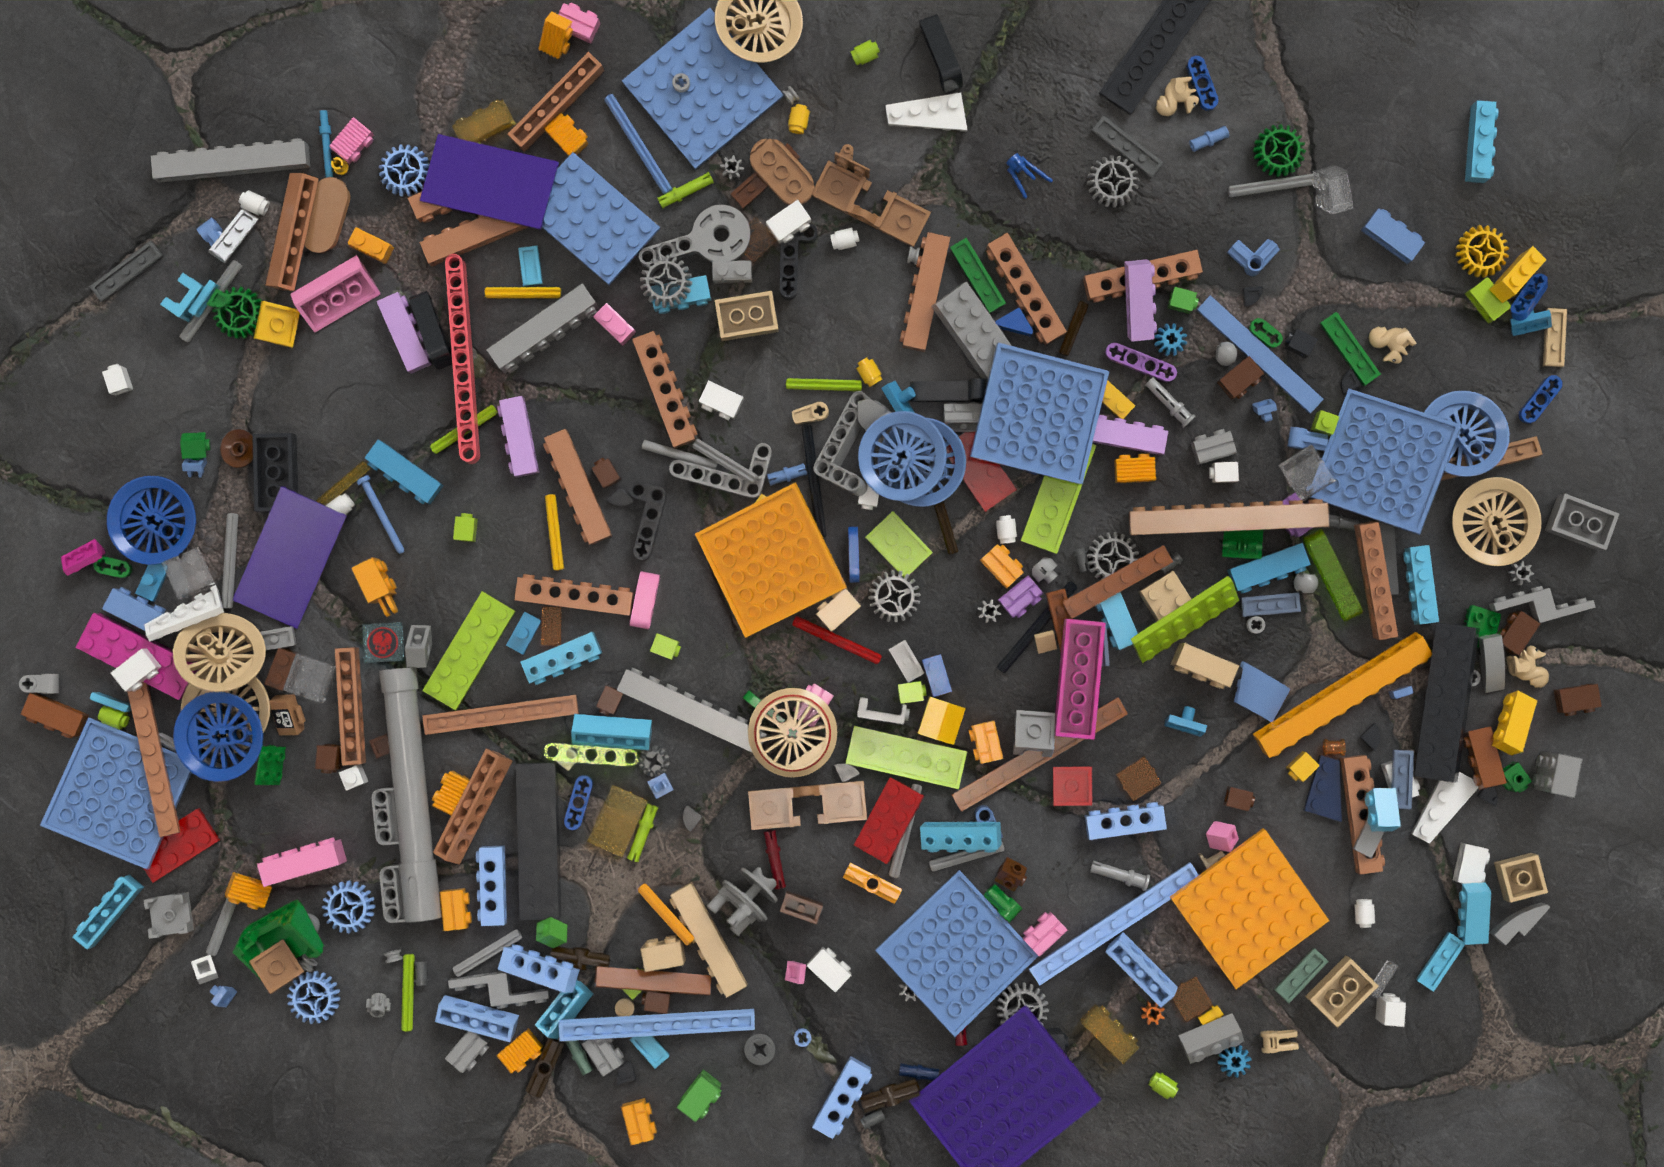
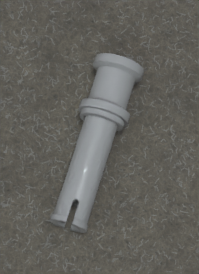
M1154 377L1145 384L1170 410V415L1174 416L1182 424V428L1195 417L1194 414H1190L1183 403H1178ZM1156 388H1158L1168 398V401L1156 390Z
M1094 860L1091 865V873L1125 882L1126 886L1142 888V891L1147 890L1150 880L1149 874L1145 876L1135 873L1132 869L1126 871Z

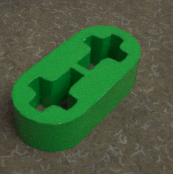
M1257 318L1250 323L1249 331L1267 347L1276 348L1282 343V334L1265 320ZM1254 323L1256 325L1261 323V329L1265 331V333H1263L1261 330L1256 332L1254 330ZM1266 334H1269L1270 336L1276 335V341L1278 342H1274L1271 344L1269 342L1271 339Z
M102 557L94 563V569L100 574L127 578L132 573V565L124 560ZM105 560V563L111 565V568H104L102 570L100 563H103ZM124 564V568H127V571L121 575V571L115 570L116 566L122 567Z

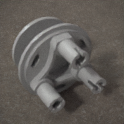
M757 867L752 873L745 868L739 870L742 876L752 885L745 894L733 884L724 880L718 894L707 905L715 914L726 901H730L737 908L734 914L727 919V922L732 926L730 930L737 936H740L749 924H753L755 920L759 922L767 921L766 915L752 901L759 892L773 903L778 901L772 892L777 883L774 879L764 877L761 867Z

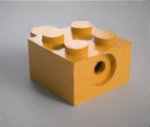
M370 558L352 567L367 602L374 604L379 602L386 617L391 616L390 609L394 614L397 613L398 609L392 598L393 595L397 594L395 591L397 586L392 578L389 579L386 573L388 571L386 563L377 558Z

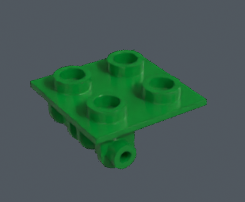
M1263 529L1224 531L1222 557L1261 559Z
M1470 605L1469 609L1466 610L1467 614L1465 617L1468 620H1464L1467 623L1466 626L1480 628L1479 637L1497 634L1502 614Z
M275 745L262 746L254 785H280L286 747Z

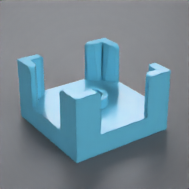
M182 273L178 281L190 289L180 304L165 297L160 305L179 318L189 322L194 315L190 314L188 310L205 286Z

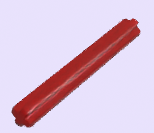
M798 616L795 617L792 623L793 626L875 664H879L882 658L880 654Z

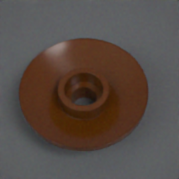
M242 429L232 430L227 433L220 447L223 460L235 468L249 465L253 461V436Z

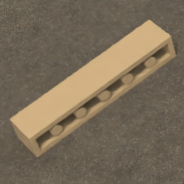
M691 882L672 892V898L669 900L674 909L678 908L681 914L679 916L681 923L684 926L687 925L690 933L694 936L693 944L697 943L700 948L697 950L702 960L706 959L709 965L707 970L712 978L715 976L718 981L716 986L720 994H725L727 998L747 987L748 983L693 883Z

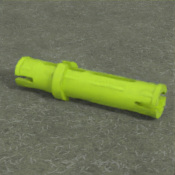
M707 172L678 188H672V191L657 197L663 209L676 201L681 202L682 198L713 184L714 181L710 173Z
M647 803L643 817L638 822L640 825L627 859L639 862L650 828L654 826L653 820L658 810L657 806L653 805L652 807L651 804Z

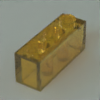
M495 100L489 104V107L475 110L472 116L456 120L452 127L458 139L478 143L508 129L516 123L504 100Z
M1095 1004L1080 1019V1022L1124 1064L1139 1049V1046L1136 1044L1138 1040L1131 1033L1127 1035L1122 1030L1124 1026L1117 1019L1113 1021L1108 1016L1110 1012L1103 1005L1099 1007Z

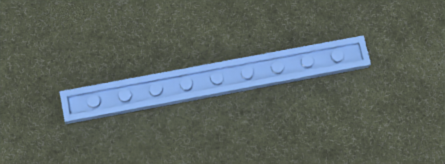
M1190 862L1031 966L1029 970L1039 985L1045 983L1169 901L1171 895L1199 876V874Z
M754 1009L559 1020L560 1041L755 1030Z

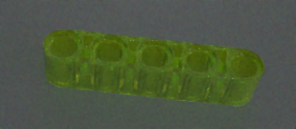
M1319 529L1304 536V544L1341 618L1346 622L1362 614V607L1323 530Z
M550 743L545 746L543 751L545 758L551 761L632 767L639 760L637 751L626 748ZM550 746H555L558 749L557 756L550 757L547 750ZM569 748L577 750L576 758L571 759L567 756ZM589 749L595 750L597 752L596 759L589 760L586 757V752ZM608 751L616 753L615 761L610 762L606 760L605 755ZM626 753H634L636 760L633 763H627L625 761Z

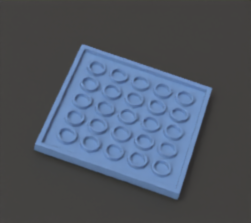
M711 8L706 10L622 80V83L695 170L784 97L756 62L744 60L726 48L716 31L715 13ZM679 73L686 74L690 80L689 89L683 93L677 92L672 84L674 76ZM680 78L678 79L679 82H676V85L679 84L680 87H684V84H686L687 81H683V79Z
M997 343L970 457L1080 485L1083 484L1109 371Z
M1348 389L1338 415L1340 417L1334 434L1330 436L1308 497L1315 500L1323 499L1324 503L1420 535L1459 434L1461 424Z
M88 717L40 826L142 868L149 869L163 837L159 836L138 737ZM162 747L176 808L192 772L184 766L177 753Z
M960 870L875 949L878 955L953 1037H956L1038 957L1032 948Z

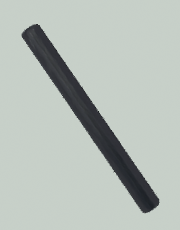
M806 424L802 425L801 428L813 515L822 537L825 538L827 534L819 476L814 472L816 454L812 425Z
M1069 581L1064 587L1067 598L1077 589V585L1072 581ZM1049 606L999 663L997 668L1002 673L1007 672L1035 639L1034 635L1039 634L1052 619Z

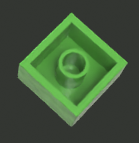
M703 1069L681 1097L677 1108L695 1122L698 1118L703 1119L709 1111V1104L711 1102L714 1104L721 1095V1083Z

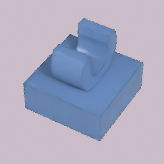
M1272 399L1252 404L1253 411L1261 415L1264 422L1271 421V412L1277 410L1276 403Z
M206 458L201 460L185 459L182 463V469L187 471L188 477H192L193 471H197L198 476L201 478L207 460Z
M666 773L648 781L656 799L674 790Z
M214 985L210 990V993L214 995L211 1002L217 1007H227L237 991L233 987H217Z

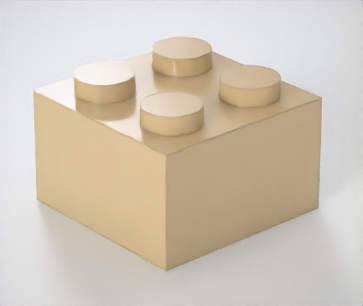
M1170 571L1138 591L1156 622L1191 600V597L1174 571Z
M846 588L833 594L831 602L827 603L825 601L817 608L819 612L816 615L831 632L861 607Z
M1528 853L1494 862L1502 896L1505 901L1514 902L1548 893L1537 854Z
M677 935L667 936L662 941H658V938L646 940V943L641 948L645 972L684 965L686 957L682 940L677 938Z

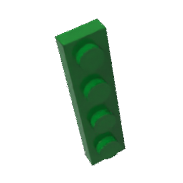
M965 238L951 246V252L988 313L990 314L1005 305V300L968 239Z
M1337 312L1319 323L1363 386L1381 375Z

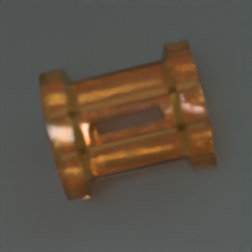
M1340 739V741L1323 740L1324 756H1328V754L1345 755L1346 745L1344 739Z

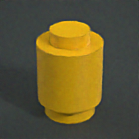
M796 104L795 107H791L788 122L789 132L804 134L810 114L807 106Z
M865 358L857 363L859 367L856 369L864 383L868 384L869 387L883 380L880 376L882 374L873 359Z

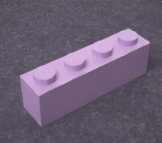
M1148 259L1126 261L1124 265L1127 337L1131 342L1154 339V333L1157 332V325L1153 318V314H1156L1155 302L1153 303V295H1155L1156 291L1155 285L1152 284V276H1155L1154 265Z
M396 292L376 301L407 371L412 374L432 365L427 350L422 343L423 339L420 330L417 331L414 325L417 324L413 313L409 314L407 309L409 303L405 295L401 296L400 293Z
M519 396L499 400L500 406H497L499 417H503L504 422L501 425L502 434L507 437L508 442L505 444L507 455L511 457V462H509L510 473H514L515 477L539 473L525 398Z
M1099 415L1093 443L1163 455L1168 431H1165L1162 426L1153 425L1152 428L1145 427V423L1133 422V424H1128L1124 419L1115 418L1112 421L1107 420V416Z

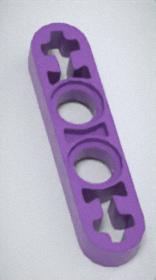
M1111 343L1105 349V355L1110 361L1163 382H1171L1177 375V370L1173 365L1121 344ZM1116 347L1117 352L1121 354L1123 350L1127 351L1123 356V361L1120 360V355L1116 354L1112 357L1109 349ZM1129 354L1136 355L1137 362L1135 364L1127 362ZM1147 361L1154 362L1155 369L1153 371L1145 369ZM1160 364L1162 365L1161 370L1166 371L1169 368L1171 369L1170 373L1173 375L1166 378L1163 372H1159L1158 375L1155 373L1159 369Z

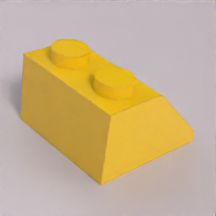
M929 696L917 733L954 745L966 708Z

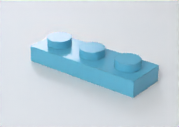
M1447 932L1416 980L1434 992L1465 946L1464 942L1450 932Z

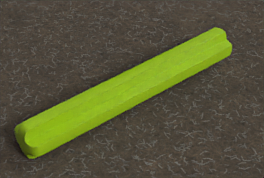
M788 378L786 380V388L861 391L862 381Z
M493 405L477 414L478 426L498 413ZM457 428L430 445L433 453H439L458 440Z
M405 954L403 956L401 1030L407 1032L413 1029L414 954Z

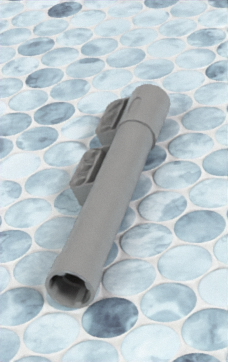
M417 668L379 671L381 693L384 694L393 787L377 789L372 794L376 841L379 844H399L401 862L384 867L380 871L383 915L389 923L434 920L441 918L442 913L437 864L433 854L417 697V689H419ZM382 793L386 796L385 801L382 799ZM384 812L387 813V821L384 819ZM386 831L390 835L389 840L386 838ZM390 870H391V871L393 872V874H394V877H393V878L390 877V874H389ZM392 889L395 891V898L391 894ZM394 909H396L398 913L397 917L393 913Z

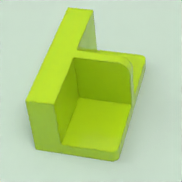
M1487 277L1467 291L1465 295L1489 324L1510 309L1511 305L1508 301L1502 303L1489 290L1493 286V282Z

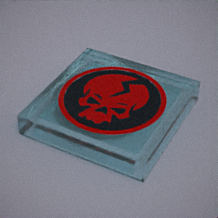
M402 622L362 624L364 663L404 661Z

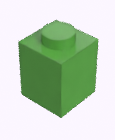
M1174 287L1171 291L1167 308L1190 314L1193 309L1196 310L1198 305L1197 292Z
M552 917L537 923L536 941L551 948L567 942V924Z

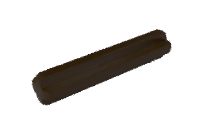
M1080 301L1077 305L1059 351L1061 355L1069 356L1089 306L1086 302Z
M944 501L935 504L934 508L948 554L951 555L957 553L958 548Z

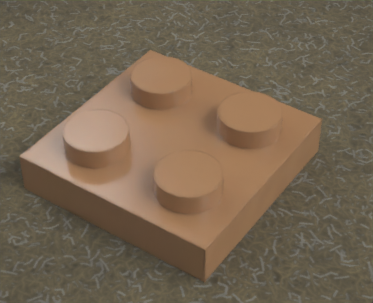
M281 940L249 961L270 994L304 973V970L284 940Z

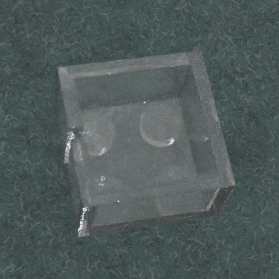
M1333 165L1313 171L1312 183L1314 188L1317 189L1315 199L1318 207L1331 215L1354 209L1346 170Z
M1312 444L1279 465L1293 490L1303 501L1336 481Z
M199 547L183 553V558L181 559L179 556L162 562L179 600L216 585Z
M296 653L283 690L318 703H324L336 672V665L302 653Z

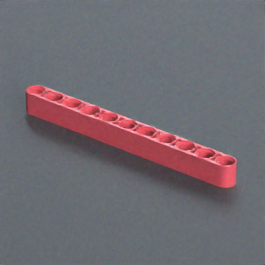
M451 254L445 260L459 455L466 463L475 464L480 459L467 271L464 260L457 254ZM454 261H460V265L457 268H452ZM455 280H461L460 286L453 287ZM459 298H462V304L460 306H455V301ZM459 317H464V322L461 325H456V320ZM460 336H465L463 344H457ZM466 355V361L459 363V357ZM463 374H468L466 382H460V377ZM469 393V399L463 402L461 400L462 395ZM471 412L470 419L464 421V413ZM467 431H472V437L465 440L464 434ZM473 450V457L466 459V452Z

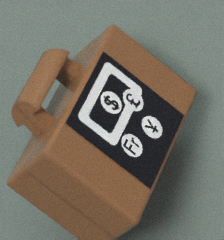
M275 695L270 700V710L279 736L299 735L304 730V722L306 720L301 706H298L295 695Z

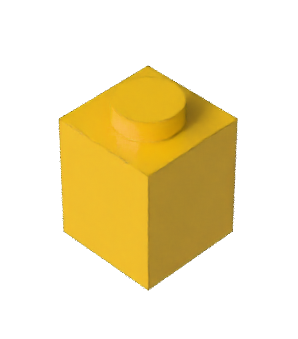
M1302 751L1286 768L1289 770L1288 775L1294 781L1304 782L1320 765L1307 752Z

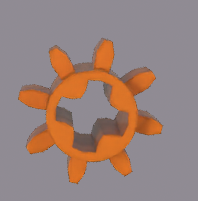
M1147 1001V1006L1141 1007L1144 1011L1141 1018H1148V1025L1151 1021L1158 1025V1020L1160 1018L1164 1019L1161 1012L1165 1009L1163 1007L1158 1008L1156 1002L1151 1004ZM1151 1009H1154L1156 1011L1154 1012V1017L1150 1015Z

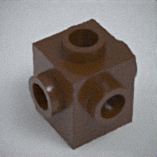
M1006 857L999 867L994 881L1014 892L1018 886L1022 887L1025 883L1027 867Z

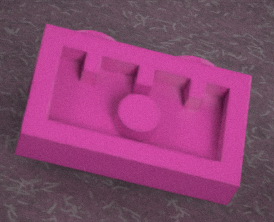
M94 539L61 557L63 571L67 576L78 572L81 568L95 563L102 558L105 550Z

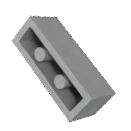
M1232 1013L1178 1035L1190 1064L1200 1062L1208 1056L1219 1054L1227 1048L1236 1047L1244 1042L1242 1031Z

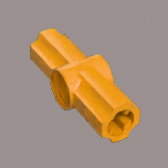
M851 862L843 875L844 879L893 904L896 903L902 891V888ZM869 879H876L878 885L875 888L868 887L867 881Z

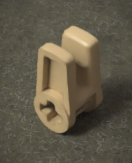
M816 402L792 411V417L796 425L822 421L829 414L828 407L823 402ZM817 407L825 409V411L822 412V416H819L818 413H815V411H817Z
M1296 1030L1260 1032V1036L1263 1038L1262 1053H1276L1299 1049V1045L1296 1042L1279 1043L1280 1039L1297 1037L1298 1033Z

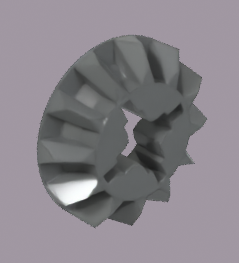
M650 746L649 750L641 752L638 763L641 771L646 775L656 777L667 770L669 756L663 748ZM657 753V761L662 765L655 764L650 769L651 762L646 757L653 758Z
M755 1034L749 1037L745 1044V1055L755 1065L767 1064L775 1055V1044L767 1035ZM766 1043L763 1049L765 1054L759 1052L758 1054L756 1053L754 1055L757 1049L755 1044L761 1046L762 1044L764 1045Z

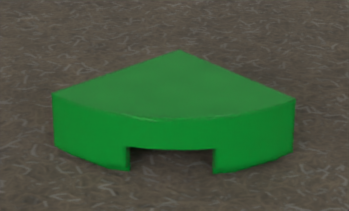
M216 288L206 305L212 308H223L231 304L234 299Z

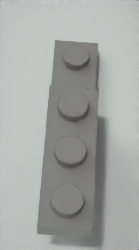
M1543 586L1531 588L1532 592L1526 594L1524 591L1513 593V597L1508 599L1505 596L1494 599V603L1489 604L1490 611H1498L1528 602L1532 618L1539 623L1595 608L1594 600H1587L1586 597L1574 600L1575 604L1569 606L1568 603H1563L1555 607L1550 588L1543 589Z
M503 971L456 977L448 981L449 989L455 988V991L467 989L466 986L474 985V988H482L488 983L491 1006H496L497 1009L506 1008L508 1004L515 1003L516 1006L527 1005V1001L534 1000L535 1003H543L551 996L550 988L512 993L509 973Z

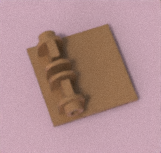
M846 144L842 147L840 153L835 152L836 165L846 170L848 168L854 171V174L869 179L870 169L852 160L853 147Z

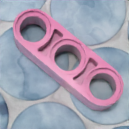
M640 572L630 626L649 630L660 575Z

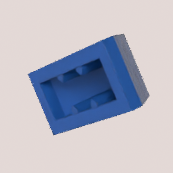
M1020 308L995 321L1002 330L1029 337L1033 333V329Z

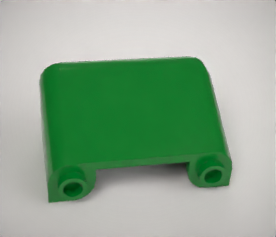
M294 900L249 924L241 933L232 953L259 978L249 961L281 940L285 941L295 958L305 953L308 958H317L322 954L324 945L303 904L299 900Z

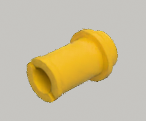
M339 157L333 158L335 161H331V166L334 171L339 175L346 174L349 170L348 163Z
M1218 1005L1215 1007L1211 1006L1212 1009L1198 1017L1202 1025L1217 1020L1224 1015Z

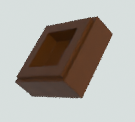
M387 733L369 741L376 759L389 754Z

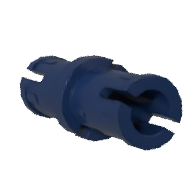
M900 1063L899 1076L916 1078V1080L927 1079L934 1081L939 1074V1069L922 1067L920 1064L915 1066Z

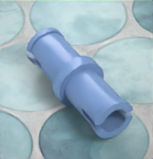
M1222 126L1212 132L1207 131L1204 135L1190 140V147L1194 152L1206 146L1211 147L1215 142L1228 138L1229 131L1226 126Z
M804 463L790 468L784 467L783 470L767 474V478L769 479L770 486L784 481L790 482L791 479L807 475V471L805 470Z

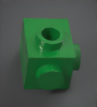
M206 432L182 433L180 440L182 459L201 460L206 458L207 451L211 449L210 439H206Z
M1513 761L1503 768L1507 782L1503 784V787L1507 791L1520 793L1529 787L1528 784L1532 781L1519 762Z

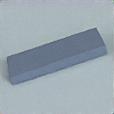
M1299 593L1241 598L1242 617L1301 612Z
M1393 750L1391 788H1396L1398 809H1412L1414 751Z

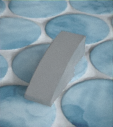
M1492 634L1479 637L1481 653L1479 661L1484 692L1504 690L1505 658L1502 635Z
M1541 902L1520 909L1499 922L1489 933L1501 944L1507 945L1517 933L1525 936L1547 912L1550 906Z

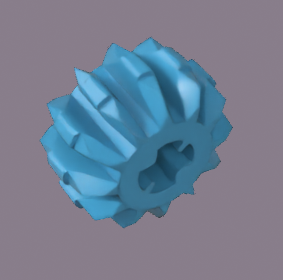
M1165 324L1164 329H1158L1159 334H1156L1154 338L1160 341H1157L1154 345H1161V348L1158 350L1159 353L1166 350L1165 356H1169L1170 351L1173 356H1176L1177 350L1179 352L1184 350L1181 345L1184 346L1187 342L1182 339L1187 337V334H1180L1183 330L1182 327L1175 330L1176 324H1172L1171 329L1168 324ZM1169 336H1172V340L1175 341L1172 344H1169V340L1166 339Z
M1238 1045L1236 1049L1235 1047H1230V1050L1228 1048L1225 1049V1054H1218L1223 1058L1217 1061L1219 1065H1223L1220 1070L1222 1072L1227 1071L1226 1075L1229 1077L1234 1074L1238 1078L1239 1072L1243 1075L1246 1074L1243 1070L1244 1067L1250 1069V1065L1246 1062L1251 1061V1057L1246 1056L1249 1052L1247 1049L1242 1050L1241 1045ZM1233 1057L1236 1058V1064L1231 1060Z

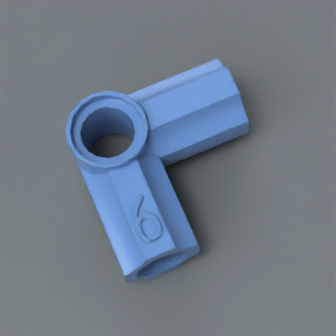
M1267 239L1253 253L1238 240L1228 250L1227 254L1244 268L1247 275L1256 276L1280 249L1274 241ZM1250 262L1257 263L1259 268L1253 269L1250 266Z

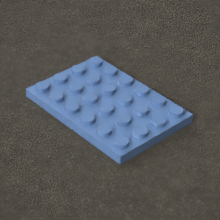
M572 152L557 169L542 228L607 285H610L660 230V227L575 153Z

